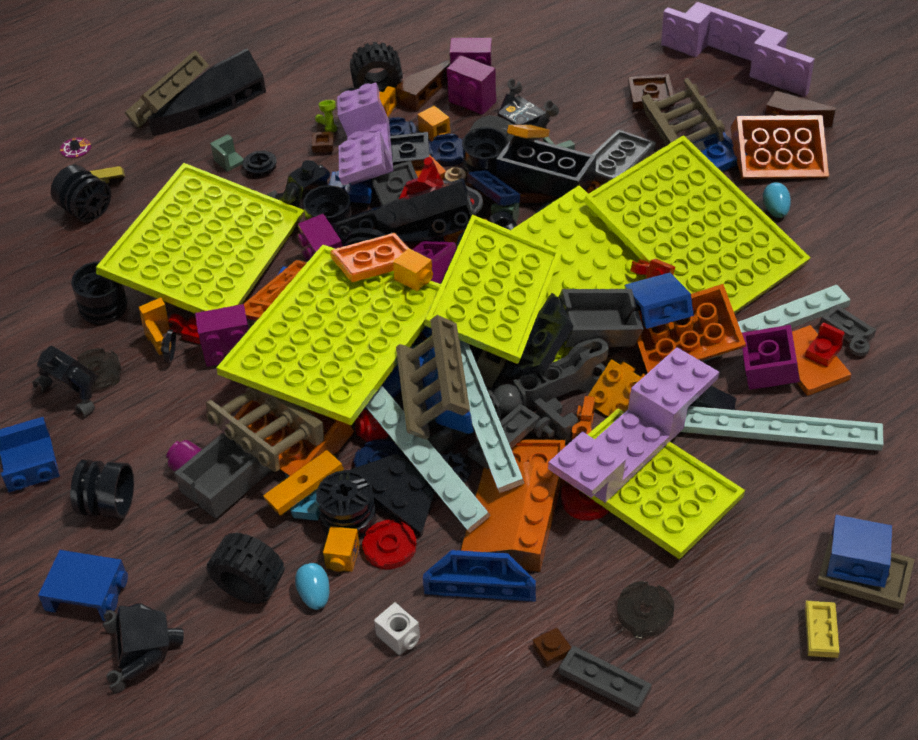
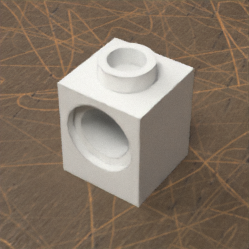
M395 602L374 619L376 635L399 656L407 649H412L420 639L419 622ZM403 629L401 632H395L396 630Z

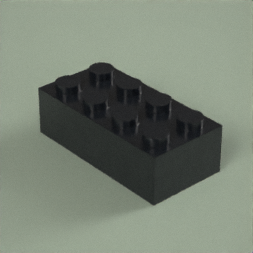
M515 135L496 159L497 178L502 182L559 198L577 186L582 187L586 191L596 177L595 155Z

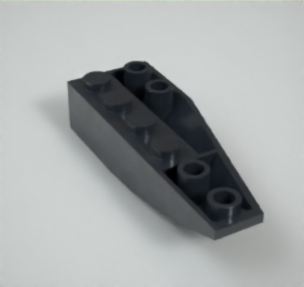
M246 48L213 65L175 95L155 114L150 115L148 120L152 135L156 136L180 130L213 119L266 92L264 76L250 51Z
M461 178L372 208L330 225L340 238L342 246H345L348 233L356 228H371L386 235L395 233L403 242L434 240L465 230L474 212L464 179Z

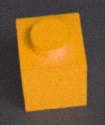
M432 106L418 114L419 131L421 133L428 132V138L431 141L438 135L451 134L450 117L437 107Z
M409 248L393 261L394 280L415 291L420 290L433 278L432 260Z
M330 526L323 551L326 569H332L337 572H353L360 546L357 529Z

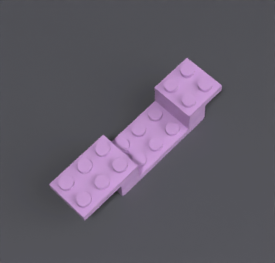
M696 2L686 13L668 7L664 10L661 45L693 57H697L708 45L750 60L751 78L804 97L809 93L814 58L786 49L787 32L700 2Z
M377 83L364 84L354 91L348 90L341 93L340 96H337L338 117L347 135V141L339 145V179L342 185L349 183L354 185L392 172L393 162L389 119L381 103Z
M678 347L675 348L631 388L628 410L596 439L581 432L548 462V470L589 497L595 496L606 503L684 429L688 407L718 379L719 371Z

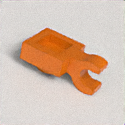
M585 396L583 406H578L577 418L580 422L572 427L573 440L578 433L584 432L589 434L592 431L595 397Z

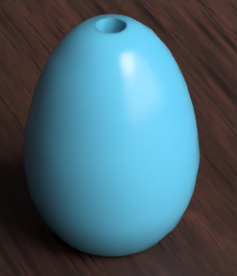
M778 182L769 184L763 191L764 205L772 216L776 218L785 217L789 212L791 204L788 189L785 185Z
M316 563L301 566L295 575V585L298 594L311 609H322L329 599L330 586L328 576L325 570Z

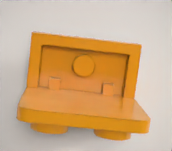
M611 359L588 396L595 397V409L606 416H610L618 408L626 412L628 410L631 388L645 374H642L640 377L634 373L635 369L629 364L622 362L620 365Z

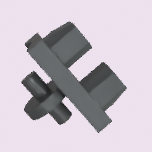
M541 398L534 401V405L537 406L535 414L540 416V420L534 427V434L539 438L545 435L550 438L555 436L558 440H565V444L570 442L572 427L578 423V418L572 412L563 417L560 416L562 405L556 398L544 402Z

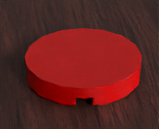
M568 482L561 488V504L570 516L579 520L592 521L602 518L609 513L606 508Z
M384 520L371 526L366 531V536L362 542L365 558L373 566L380 569H395L404 566L411 561L417 547L414 531L406 523L401 522L400 524L394 522V520Z

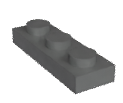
M522 404L518 405L500 421L510 448L514 447L531 432L540 420V416ZM478 440L468 449V456L488 470L489 465Z
M572 646L559 667V674L636 713L641 709L652 688V684L575 646Z

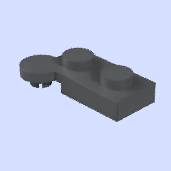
M838 305L821 316L820 324L824 322L845 332L844 339L850 343L849 350L852 354L856 356L868 354L870 349L868 341L875 337L876 329Z

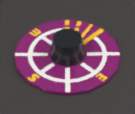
M72 138L61 145L60 152L65 157L78 158L89 152L91 143L85 138Z

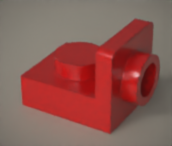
M823 322L820 325L818 336L806 349L805 357L828 367L842 348L845 332Z

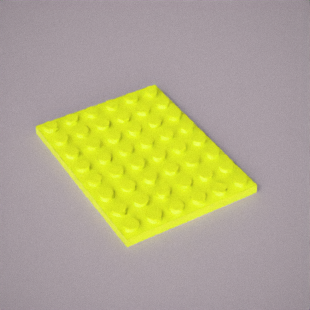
M684 135L587 194L584 202L640 259L650 263V260L656 258L675 266L673 276L691 294L724 284L734 314L806 265L811 258Z
M183 163L96 266V274L157 299L161 297L163 301L192 313L240 305L303 217L304 210Z
M580 186L572 189L511 230L562 251L539 311L551 293L559 297L562 289H625V284L644 280L647 276L630 271L632 262L638 263L640 258L584 202L585 196L588 193ZM562 345L553 362L567 356L573 347L564 348V345Z
M322 245L216 369L218 375L352 425L398 364L396 346L402 344L410 347L425 328V319L441 284L430 281L420 290L415 291L394 280V271L351 282L331 259L330 251L335 248Z

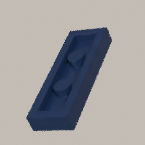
M487 170L469 172L467 174V181L484 193L486 197L495 201L497 205L508 207L510 204L520 202V194Z

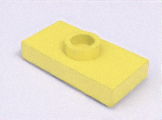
M120 166L90 171L106 183H109V179L125 177L124 169Z
M806 601L805 617L808 656L838 658L839 641L836 604L834 602Z

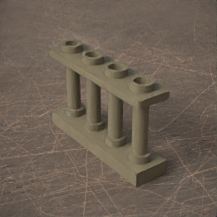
M194 50L146 91L135 104L125 111V115L137 128L141 127L150 115L155 114L209 66L208 63Z
M688 78L684 79L686 90L663 100L653 101L649 94L641 97L645 114L666 146L680 138L677 137V133L703 122H706L709 127L686 136L691 143L715 134L719 142L724 141L723 132H725V127L722 120H717L714 109L708 107L705 96H700L697 85L692 84ZM686 98L692 101L668 113H661V109ZM694 110H698L700 115L679 124L669 125V121Z
M439 315L430 320L432 336L412 349L402 344L396 346L406 429L409 434L425 440L430 437L428 423L446 410L462 416L470 411L457 324ZM434 347L435 357L420 367L419 357ZM435 369H438V379L423 389L422 379ZM441 390L442 401L426 411L425 400Z
M247 386V392L222 407L212 400L206 402V418L212 426L218 427L228 439H233L241 445L246 453H251L263 466L269 467L274 472L280 469L279 455L302 439L308 440L315 446L324 441L323 422L303 407ZM250 401H256L261 405L239 420L230 415ZM268 413L278 417V419L256 433L247 428V426ZM285 426L295 430L294 433L274 446H270L264 441Z

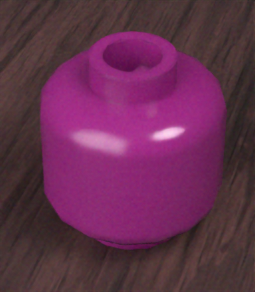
M189 440L176 441L166 454L168 467L176 472L202 449Z

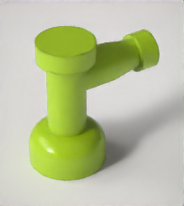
M334 100L321 101L319 109L321 112H324L325 116L317 114L315 117L316 122L326 125L325 132H336L338 130L337 125L334 124L332 112L336 108Z

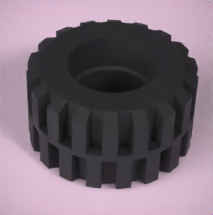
M373 42L371 45L366 43L363 48H357V52L352 54L350 72L354 88L359 89L364 84L377 83L379 91L384 92L387 86L395 88L402 82L403 73L400 57L397 51L393 50L392 46L386 47V43L382 42L381 44ZM374 68H383V69H384V70H382L381 72H378V73H370V72H368V71H370L371 69H374Z
M229 533L225 535L208 561L207 572L216 585L229 595L248 603L260 604V602L264 603L269 599L284 574L285 567L283 566V561L279 558L280 556L261 540L247 534Z

